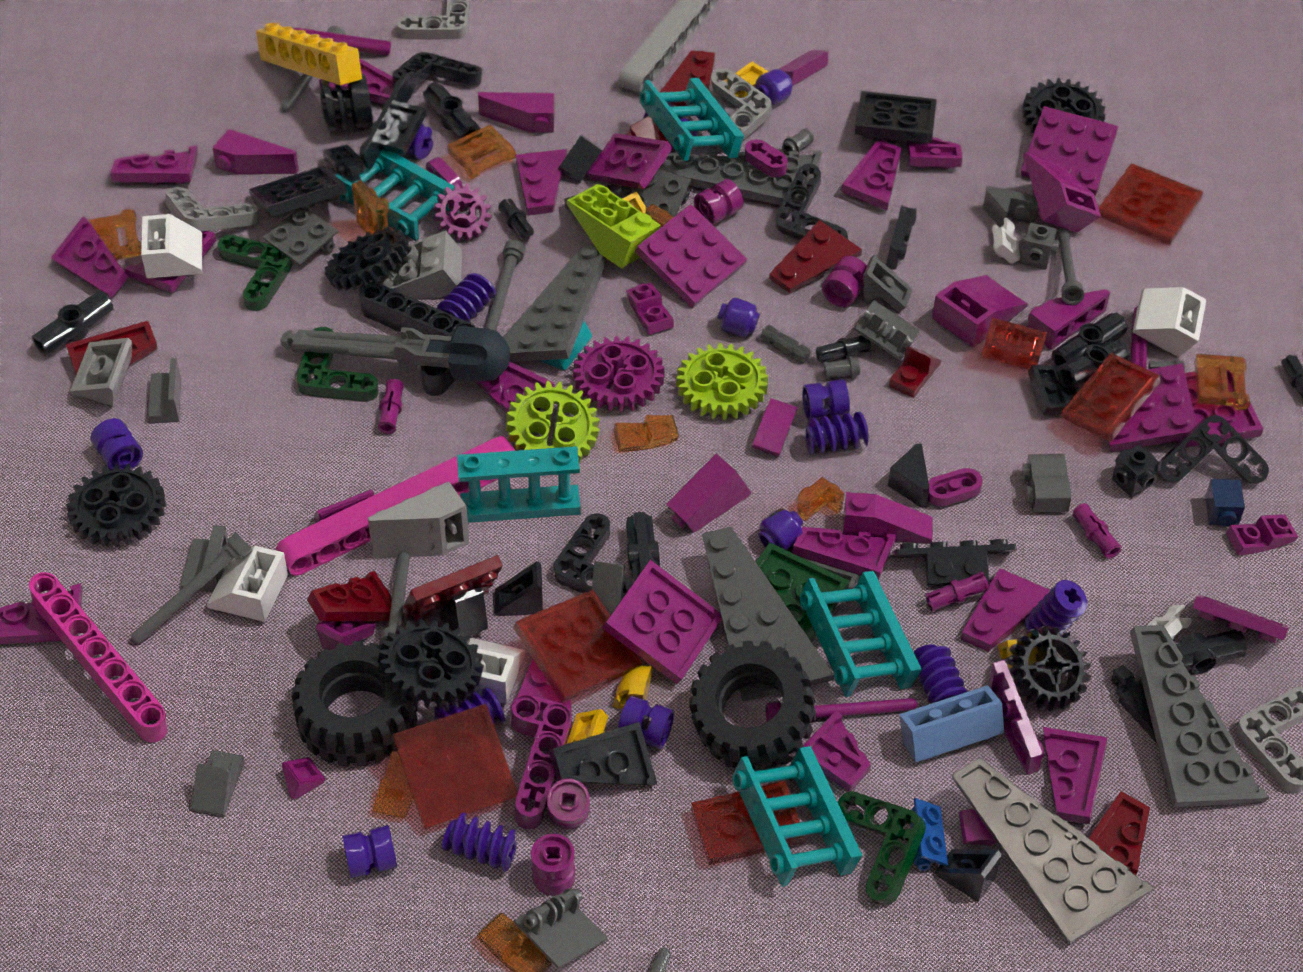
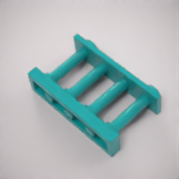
M689 78L687 89L680 92H658L650 80H645L643 89L639 94V103L683 161H688L692 147L720 146L728 158H738L744 134L699 78ZM668 102H685L688 106L670 107ZM696 116L699 121L681 122L678 117ZM708 131L710 135L692 136L690 132Z
M383 149L372 169L365 168L359 173L361 180L350 182V180L339 174L335 175L345 183L347 193L340 195L342 201H347L392 228L401 229L404 235L415 241L419 239L418 221L433 210L435 203H438V195H444L446 187H449L452 191L454 185L402 156ZM377 172L388 176L370 192L360 187ZM397 183L408 188L390 203L380 198ZM417 194L428 199L411 214L400 209ZM447 203L446 210L450 211L448 208L449 204Z
M577 446L457 455L459 482L468 481L469 492L460 493L461 499L466 505L468 523L581 515L578 484L570 485V474L580 473ZM558 475V486L540 487V476ZM528 477L529 488L511 489L510 478ZM498 479L499 490L481 491L480 480Z
M863 572L854 589L821 592L815 579L809 578L800 594V605L808 615L834 672L835 681L840 685L844 696L850 697L860 679L892 675L896 679L900 689L911 688L922 669L875 572ZM857 601L864 612L832 617L827 604ZM868 625L872 629L875 638L844 642L838 629ZM880 650L887 663L856 667L850 654Z
M811 746L799 748L790 766L754 771L748 756L741 757L732 775L733 785L742 797L769 858L771 871L777 876L781 887L788 886L798 867L828 861L835 864L840 876L852 874L863 855ZM793 779L797 782L801 793L766 798L760 784ZM806 806L809 808L814 819L812 821L779 826L773 811ZM818 833L822 836L827 847L792 854L785 839Z

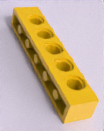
M276 22L265 24V28L256 30L260 60L338 85L362 79L358 48L348 46L345 42H334L332 38H321L318 34H307L305 30H293L291 26L283 27Z

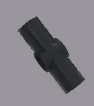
M434 82L428 85L427 89L423 92V98L441 118L442 127L451 130L461 142H466L467 144L475 142L476 138L481 134V129L463 109L462 100L459 97L452 96L442 84L439 85Z
M100 290L78 305H65L58 311V318L31 336L32 342L39 352L46 356L67 341L84 339L87 336L89 326L114 310L113 304L107 295Z
M1118 312L1114 314L1109 313L1096 323L1082 325L1079 334L1052 351L1051 358L1055 365L1060 366L1084 354L1089 345L1100 346L1112 339L1116 340L1127 332L1128 325L1125 323L1124 317Z
M1112 339L1100 346L1089 345L1084 354L1058 367L1056 371L1059 379L1058 382L1064 388H1074L1086 381L1096 382L1103 372L1128 359L1127 344L1121 339Z
M635 512L627 518L626 523L629 541L627 543L629 570H632L633 582L650 560L660 567L659 545L654 537L652 516L647 515L645 512Z
M1235 629L1207 637L1199 632L1184 637L1179 644H1176L1183 656L1181 661L1187 671L1191 670L1194 674L1208 672L1217 663L1243 657L1247 652L1246 639L1243 633Z

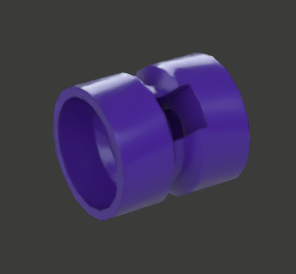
M845 380L827 381L825 386L821 383L803 385L802 401L804 413L808 421L813 417L820 420L822 416L827 414L830 417L833 415L842 417L844 413H850L849 392Z
M107 419L98 424L92 431L91 443L101 455L109 470H113L115 464H118L122 470H124L127 464H130L131 469H133L142 460L143 450L121 419Z
M630 696L621 713L618 728L640 722L646 745L661 750L671 732L675 711L658 704L652 708L649 701ZM649 717H651L652 719H651V722H650V724H649V728H648V730H647V729H646V726H647Z
M389 825L370 829L366 836L360 831L342 835L351 879L369 875L371 868H375L378 872L397 868Z

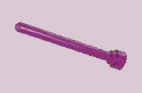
M913 698L815 705L816 718L830 717L836 710L842 716L910 711L917 708V701ZM780 702L766 703V722H769L781 708Z

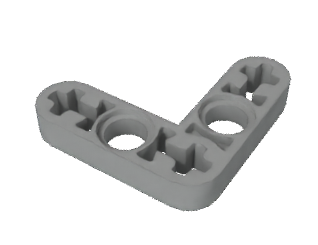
M447 0L446 15H408L400 17L397 21L398 35L403 39H462L469 32L470 0ZM462 10L463 12L454 13L453 11ZM438 26V28L430 29L427 27Z
M727 68L714 70L711 75L712 89L739 108L730 116L735 124L742 119L750 122L746 127L737 126L744 134L745 139L769 118L772 111L771 100L733 71ZM740 90L748 93L743 98H738L734 94ZM715 146L717 150L724 152L720 146Z
M173 187L166 190V206L172 214L200 231L251 226L259 221V208L256 205L242 203L202 208L188 189Z
M1303 687L1293 688L1241 717L1236 730L1239 740L1285 791L1290 793L1303 792V760L1279 734L1303 721V703H1301L1303 702ZM1296 700L1300 702V704L1294 707ZM1269 712H1281L1285 716V720L1276 721L1270 717ZM1268 747L1276 748L1280 751L1282 757L1272 758L1266 754L1265 749ZM1289 773H1290L1292 776H1296V775L1300 776V780H1299L1297 777H1294V778L1291 779V778L1289 777Z

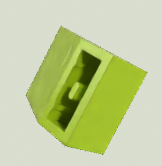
M599 183L568 199L566 202L599 253L620 268L639 259L640 257L635 253L637 246L661 227L651 216L642 213L628 201L621 199Z

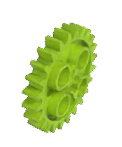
M719 343L716 349L707 344V351L698 347L696 355L688 353V360L681 361V367L677 369L676 387L678 388V395L683 396V403H691V411L700 408V416L710 412L711 419H714L717 414H721L723 420L727 419V414H732L737 419L738 412L741 411L743 414L748 415L749 407L756 410L758 402L763 403L764 394H767L769 376L766 374V366H761V358L753 359L754 352L751 351L744 354V347H740L737 351L733 350V344H730L727 349L723 348L722 343Z
M547 381L545 388H542L536 382L534 391L525 387L524 396L517 393L515 402L510 403V412H507L506 421L508 422L505 429L507 432H510L508 441L516 442L514 446L516 451L522 449L532 450L577 446L580 463L582 454L589 456L590 447H595L596 438L599 435L600 429L597 427L600 418L595 417L597 408H589L590 398L581 399L582 390L576 394L572 393L573 385L568 386L565 390L562 389L561 381L558 382L556 387H552L550 381ZM553 404H558L552 446H548L547 439ZM535 408H543L546 411L540 412L537 411ZM564 413H570L574 415V417H568L564 415ZM537 432L542 436L536 437L533 436L531 433ZM559 438H567L570 442H563Z

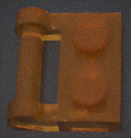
M491 125L485 126L447 145L448 153L465 169L471 179L480 176V172L505 160L511 161L516 158L514 147ZM498 149L500 150V152L495 153L477 163L474 162L475 160L483 156H486Z
M362 180L353 183L352 191L357 224L366 233L370 231L371 234L377 228H380L382 231L384 228L389 227L387 216L389 211L388 200L378 198L374 189L368 188Z
M124 209L117 215L89 219V222L116 260L141 255L142 243L138 240L135 225L137 216L133 209ZM125 227L127 243L120 246L117 228Z
M1196 354L1194 364L1198 403L1233 406L1236 410L1248 409L1251 403L1250 396L1246 393L1244 373L1247 370L1246 360L1243 357ZM1227 370L1233 373L1235 392L1228 391Z

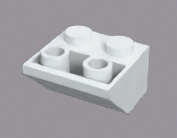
M171 214L142 216L141 256L146 277L157 278L202 274V232Z
M1184 287L1144 288L1140 294L1132 332L1180 357L1199 341L1206 299Z
M253 546L251 547L253 550L244 558L242 556L237 560L234 558L227 564L207 603V608L263 622L266 621L288 576L284 552Z
M471 638L469 645H478L477 653L483 655L481 663L484 664L479 686L475 687L474 692H477L482 698V690L489 688L497 696L499 702L507 704L522 664L525 650Z

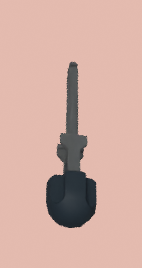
M458 326L452 336L427 335L414 328L402 327L400 331L401 336L299 329L298 332L293 334L292 329L283 333L280 339L281 344L286 349L292 346L294 351L397 360L399 368L402 370H412L418 365L449 368L455 380L467 381L495 380L508 367L510 348L505 338L498 331L477 327Z

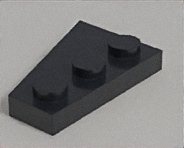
M640 722L548 750L557 782L562 779H574L581 783L658 785Z

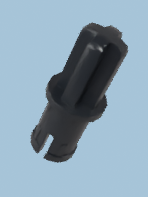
M508 198V202L506 199H503L499 203L498 209L507 219V225L515 229L523 240H529L530 236L534 235V229L526 220V214L517 208L512 199Z
M862 335L849 339L839 338L835 343L817 347L815 349L816 358L822 363L839 358L846 360L851 355L870 351L871 342Z
M1289 354L1281 361V365L1291 379L1290 385L1293 388L1296 387L1303 398V366L1297 356Z

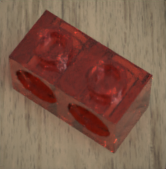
M992 317L981 357L1029 370L1031 365H1038L1047 332Z

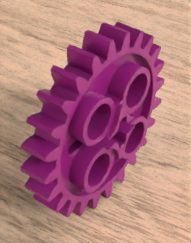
M615 335L614 341H609L607 337H604L602 344L594 340L593 348L585 346L584 353H578V361H574L573 381H575V389L582 390V397L587 396V399H591V403L597 401L598 409L605 404L609 412L614 406H618L620 412H623L624 406H628L633 411L634 404L638 403L644 407L645 399L653 401L654 394H660V386L664 385L665 367L662 366L663 359L662 357H657V350L650 351L649 343L640 346V339L632 343L629 336H626L624 341H620L618 335Z

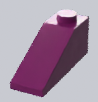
M478 92L479 115L526 132L554 133L555 93Z
M229 128L212 147L216 167L235 174H297L299 171L295 150Z
M1103 289L1084 293L1083 300L1076 305L1066 304L1062 297L1050 299L1030 311L1026 332L1052 350L1079 331L1082 325L1090 323L1106 311L1110 291Z
M846 492L843 512V534L858 536L859 531L870 532V537L883 538L886 537V533L897 534L896 541L930 544L933 540V517L877 494Z

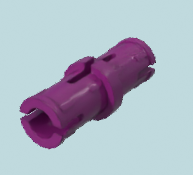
M390 379L386 382L385 395L380 401L379 409L381 415L378 430L384 434H392L396 431L397 417L402 411L401 396L404 384L398 379Z
M1087 503L1077 506L1073 510L1072 516L1086 531L1085 536L1088 540L1094 541L1107 559L1119 554L1122 546L1110 534L1105 521L1099 520Z
M981 571L960 581L952 580L949 582L950 585L926 593L925 598L931 611L934 612L956 602L958 604L963 603L966 598L989 590V584L986 576Z

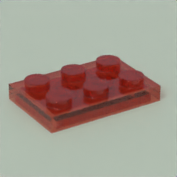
M1111 353L1062 410V417L1111 442L1160 384V375Z
M786 781L761 786L766 798L790 795ZM739 792L691 802V812L709 865L766 852ZM795 807L773 811L779 826L800 823ZM805 835L785 839L788 847L805 843Z

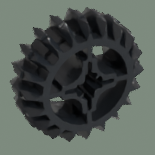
M1042 626L1038 631L1036 629L1027 631L1026 635H1021L1017 638L1018 644L1010 647L1009 651L1013 655L1007 657L1005 662L1013 666L1009 668L1011 676H1014L1015 686H1018L1020 689L1018 692L1020 698L1023 696L1027 697L1026 706H1032L1036 703L1038 711H1043L1047 707L1050 712L1057 711L1059 707L1064 710L1070 707L1071 703H1076L1080 700L1079 694L1086 692L1087 687L1084 683L1089 681L1092 676L1085 673L1084 670L1089 669L1091 664L1083 662L1082 658L1087 655V651H1078L1077 647L1080 641L1076 640L1072 643L1069 641L1071 632H1065L1060 636L1059 627H1054L1049 631L1047 626ZM1037 646L1036 662L1028 665L1029 655L1032 649ZM1068 673L1066 686L1062 692H1059L1061 675Z

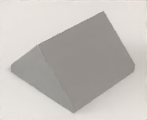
M122 338L89 342L70 392L87 399L114 406L132 359V340Z

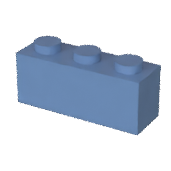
M988 685L900 714L903 745L915 762L930 759L931 757L1004 733L1002 702Z

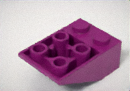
M1027 152L1023 154L1026 163L1025 169L1032 183V192L1038 203L1039 215L1044 222L1077 233L1101 217L1094 194L1062 166Z
M987 275L954 281L936 294L932 319L974 348L1025 309L1028 303Z

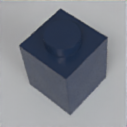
M1210 480L1205 495L1209 525L1228 527L1240 524L1245 509L1241 480Z

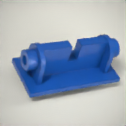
M914 798V807L911 810L924 820L926 826L925 834L913 860L914 864L921 871L929 870L934 862L947 866L948 860L941 807Z

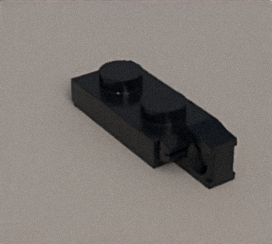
M348 144L323 150L324 160L339 175H346L350 182L361 180L359 170H363L361 157Z
M901 205L886 261V266L890 269H896L898 259L904 261L908 245L903 244V241H909L912 230L911 226H914L917 216V209L915 208L912 209Z
M1122 665L1113 670L1110 680L1117 687L1116 693L1120 697L1118 702L1156 742L1141 677L1135 678L1134 674Z

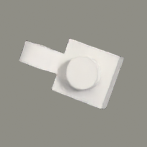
M1006 217L1004 218L1003 227H998L996 224L992 227L994 234L993 248L999 257H1003L1013 264L1020 259L1019 240L1013 235L1014 223Z
M1172 605L1163 617H1155L1147 626L1164 625L1173 640L1174 636L1182 628L1190 626L1192 620L1191 618L1180 619V613L1185 609L1184 605Z

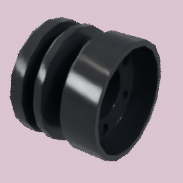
M362 74V79L347 83V88L343 89L341 85L334 83L335 90H330L329 82L321 80L320 103L323 119L329 128L330 134L337 132L335 121L339 120L343 132L347 131V119H353L357 130L372 128L373 114L365 74Z

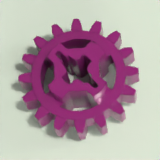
M455 183L453 191L446 187L444 195H438V203H435L433 207L434 211L439 212L434 216V221H441L438 227L439 231L446 229L450 236L452 234L456 235V241L458 242L462 236H465V239L469 242L472 234L479 238L482 234L481 230L486 231L489 226L487 222L492 218V215L487 213L492 207L491 204H484L487 195L479 196L478 187L473 191L469 190L468 183H466L464 189H461L458 183ZM447 203L449 204L448 208L451 211L449 215H446L445 210ZM458 210L460 212L468 211L467 215L465 213L457 214ZM476 210H479L480 215L478 222L475 215Z

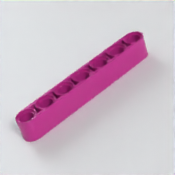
M48 572L35 574L29 581V590L35 609L140 738L149 743L162 740L167 734V721L163 706L59 580ZM67 612L63 615H58V613ZM79 633H85V634L82 635V636H75L76 634H79ZM95 655H102L99 658H92ZM114 676H120L117 680L110 679ZM132 698H138V699H139L138 701H135V702H128V700H130V699H132ZM150 720L158 721L157 723L151 725L145 724Z

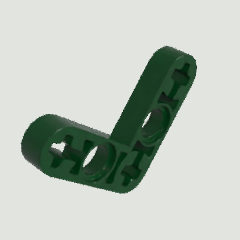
M236 235L222 237L217 244L220 257L223 260L257 269L243 291L245 307L251 311L265 309L293 266L292 259L267 243ZM252 252L262 253L258 257L248 256ZM268 276L275 278L270 282L261 281L262 278Z
M318 327L314 329L315 331L334 332L329 327ZM304 352L297 373L298 389L302 394L361 402L372 401L378 396V380L372 374L332 370L329 367L333 354ZM313 358L324 359L319 364L310 363V360ZM310 374H313L314 380H311V382L309 383L311 378ZM342 381L345 383V385L340 388H334L330 386L333 382Z
M846 792L837 801L846 821L851 825L885 836L868 877L866 893L878 904L890 905L900 895L925 834V822L917 813L910 809L858 792ZM857 804L859 807L865 810L864 815L855 810H851L849 812V806H855ZM879 810H887L888 815L885 822L875 825V814ZM912 822L914 827L905 831L903 826ZM900 838L902 841L905 839L908 843L905 846L900 841H897V839ZM901 849L903 851L902 860L896 865H890V854L894 850ZM887 869L895 875L893 877L890 874L886 875L884 871ZM880 885L889 886L887 891H877Z

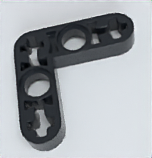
M419 52L393 72L392 87L394 88L396 81L400 79L403 72L410 74L415 87L430 75L465 85H479L482 82L483 70L481 67L433 53Z
M805 164L799 168L776 213V228L785 235L801 240L806 235L804 229L809 225H815L821 220L848 239V232L843 227L806 213L821 183V171L818 166ZM809 174H813L814 178L809 179L807 188L804 187L805 176L808 177ZM795 194H802L806 200L801 204H795L791 198ZM790 210H792V222L789 221L787 225L783 224V220L788 218Z
M1218 415L1203 418L1159 461L1157 470L1162 480L1178 482L1214 449L1248 483H1261L1267 478L1269 473L1266 461L1223 417ZM1218 422L1217 430L1221 435L1229 433L1230 436L1222 440L1217 434L1209 435L1210 427L1208 423ZM1191 440L1196 441L1200 445V452L1195 457H1190L1185 452V446ZM1231 441H1236L1241 446V453L1236 458L1230 457L1226 451L1227 445ZM1177 452L1182 459L1189 462L1187 466L1184 462H1181L1175 468L1176 476L1174 474H1166L1168 470L1166 464H1174L1180 459L1175 456ZM1246 458L1249 464L1259 465L1260 467L1257 469L1259 476H1249L1250 468L1245 463H1241L1240 466L1237 463Z
M595 513L585 518L555 560L554 578L558 583L591 597L592 586H589L586 581L593 577L594 565L591 563L610 536V520L608 517ZM592 528L596 529V531L593 533V538L591 537ZM579 545H586L590 548L587 553H578L574 549ZM624 578L623 591L625 592L632 585V582Z

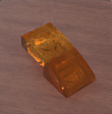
M646 415L643 423H615L613 429L619 452L652 449L673 443L679 439L673 415Z
M392 751L385 779H381L373 807L374 813L401 819L406 818L425 764L424 758Z
M502 912L477 934L481 943L511 972H544L552 964L516 926L513 920Z

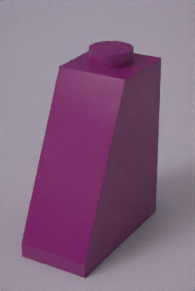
M716 453L666 505L673 512L670 518L680 528L683 529L687 526L695 533L746 499L752 492L737 471Z

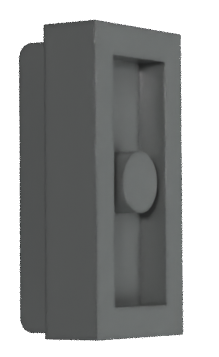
M170 358L169 373L151 374L150 424L179 422L181 375L177 358Z
M213 525L210 539L192 540L181 581L182 588L226 549L224 546L228 543V536L225 526ZM223 569L199 591L213 592Z

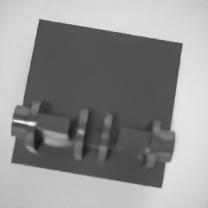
M658 169L652 181L645 189L633 187L630 194L637 191L650 214L649 216L654 221L665 225L677 215L682 201L688 200L690 191L687 189L691 179Z
M298 208L266 234L263 239L301 265L318 249H321L323 252L333 251L335 248L333 237L339 231L310 210H300Z
M873 300L854 328L865 339L872 341L900 361L905 355L906 347L912 345L920 331L875 300Z
M577 888L566 889L563 893L544 901L540 906L528 910L527 913L513 921L557 969L608 940V937L578 908L583 896Z

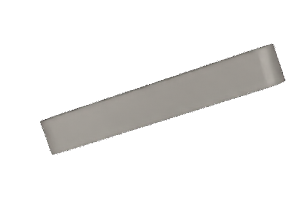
M679 0L623 67L618 78V85L640 94L645 80H650L653 84L712 12L718 0Z

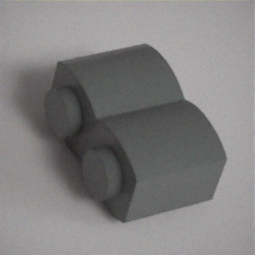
M1028 454L1027 463L1022 464L1023 481H1028L1025 489L1026 503H1031L1033 512H1069L1071 488L1067 476L1065 455Z

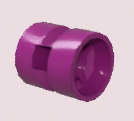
M729 179L722 180L713 185L711 189L708 188L696 194L693 198L694 207L712 225L723 220L725 216H730L741 210L744 203L740 189Z
M854 256L842 257L822 284V292L825 298L838 307L850 306L864 287L863 275L867 265Z
M562 779L550 788L547 795V807L551 821L560 828L575 829L587 820L590 813V794L580 781Z
M548 834L537 839L531 849L534 886L546 895H559L566 889L571 888L575 882V850L573 844L568 838L560 834Z

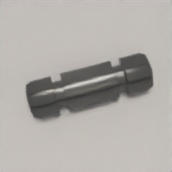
M767 325L761 332V338L769 344L773 342L774 347L790 356L795 355L794 358L801 363L809 359L811 355L809 347L804 344L798 345L799 341L782 331L778 333V329L772 325Z

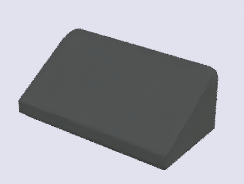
M594 561L589 623L604 625L622 600L625 564Z

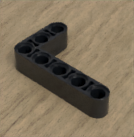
M369 282L367 286L364 287L362 285L359 289L362 314L398 332L401 331L402 327L414 328L427 335L452 336L458 326L475 327L467 321L377 282ZM421 366L422 386L424 392L428 395L438 396L443 394L455 381L449 368Z

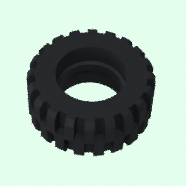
M353 641V645L344 646V643L334 645L335 648L330 651L327 648L318 653L317 659L311 658L304 665L305 671L301 670L295 679L296 685L292 688V706L302 742L307 744V748L314 755L320 753L322 760L328 763H332L335 760L338 761L339 766L349 767L350 763H357V767L367 766L369 761L375 760L377 763L385 760L386 754H395L401 749L400 742L406 743L412 735L411 730L416 727L418 707L417 703L412 705V697L408 696L401 700L400 690L391 692V683L382 682L384 674L378 672L380 664L378 663V656L381 645L370 643L368 646L363 645L362 641ZM367 691L383 699L374 710L361 716L345 717L328 710V707L334 700L349 692Z
M743 641L742 647L735 648L734 644L725 647V653L719 655L715 652L709 657V666L702 665L697 671L700 680H693L690 688L693 696L689 698V708L692 713L691 718L705 747L709 748L710 753L716 759L720 760L723 758L726 765L736 768L741 757L748 756L753 770L755 765H761L762 769L766 770L772 768L771 763L779 760L783 764L790 760L788 754L792 750L797 753L799 748L804 747L802 739H809L813 731L811 723L815 722L816 719L814 706L816 702L806 671H803L802 665L796 657L790 658L788 651L780 646L773 650L771 643L761 641L759 646H754L753 641ZM750 684H765L777 689L782 695L783 702L778 713L769 722L754 728H742L729 723L725 719L723 712L726 702L738 689Z

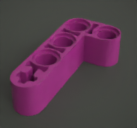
M529 694L519 695L513 700L510 716L511 727L516 732L535 738L515 802L514 819L518 826L523 829H534L541 824L547 807V795L556 778L550 755H546L540 750L542 748L552 749L566 744L572 716L570 709L566 705ZM528 711L532 716L522 717L518 713ZM554 719L560 720L563 724L554 726L549 721ZM540 776L544 778L546 782L542 784H536L531 780V778ZM531 798L535 800L534 808L531 812H527L526 810Z

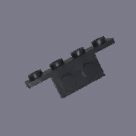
M403 72L400 79L396 81L393 92L388 101L384 103L378 120L373 123L366 142L361 145L360 157L368 169H372L382 149L405 155L427 115L425 108L407 103L415 89L409 73Z
M1007 539L989 540L990 545H978L977 540L960 541V546L949 547L948 542L942 541L931 542L930 547L918 548V543L900 544V549L894 550L892 554L893 558L925 557L927 585L950 584L949 582L955 579L960 581L981 571L986 576L987 581H989L987 554L1012 553L1017 548L1016 544H1008Z

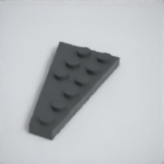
M732 527L702 533L728 645L734 644V647L738 648L743 646V641H753L754 646H759L761 641L771 643L773 650L780 646L788 651L790 658L796 657L801 663L803 671H806L811 685L835 680L830 668ZM750 684L739 689L742 702L780 693L777 689L765 684Z

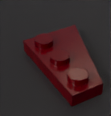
M691 50L660 92L685 91L689 78H699L710 91L711 75L715 64V52ZM669 102L672 106H688L685 102Z
M819 220L769 273V279L791 294L817 280L819 275L830 269L833 270L842 257L854 256L857 258L861 256L862 249Z
M149 321L66 344L76 375L89 342L129 338L132 340V359L129 366L158 348Z
M372 571L367 573L366 577L362 579L356 576L350 578L348 583L343 585L334 583L312 590L307 601L320 621H389L392 596L377 573Z
M1120 791L1089 839L1097 844L1099 849L1115 861H1120L1129 868L1128 870L1137 876L1150 807Z

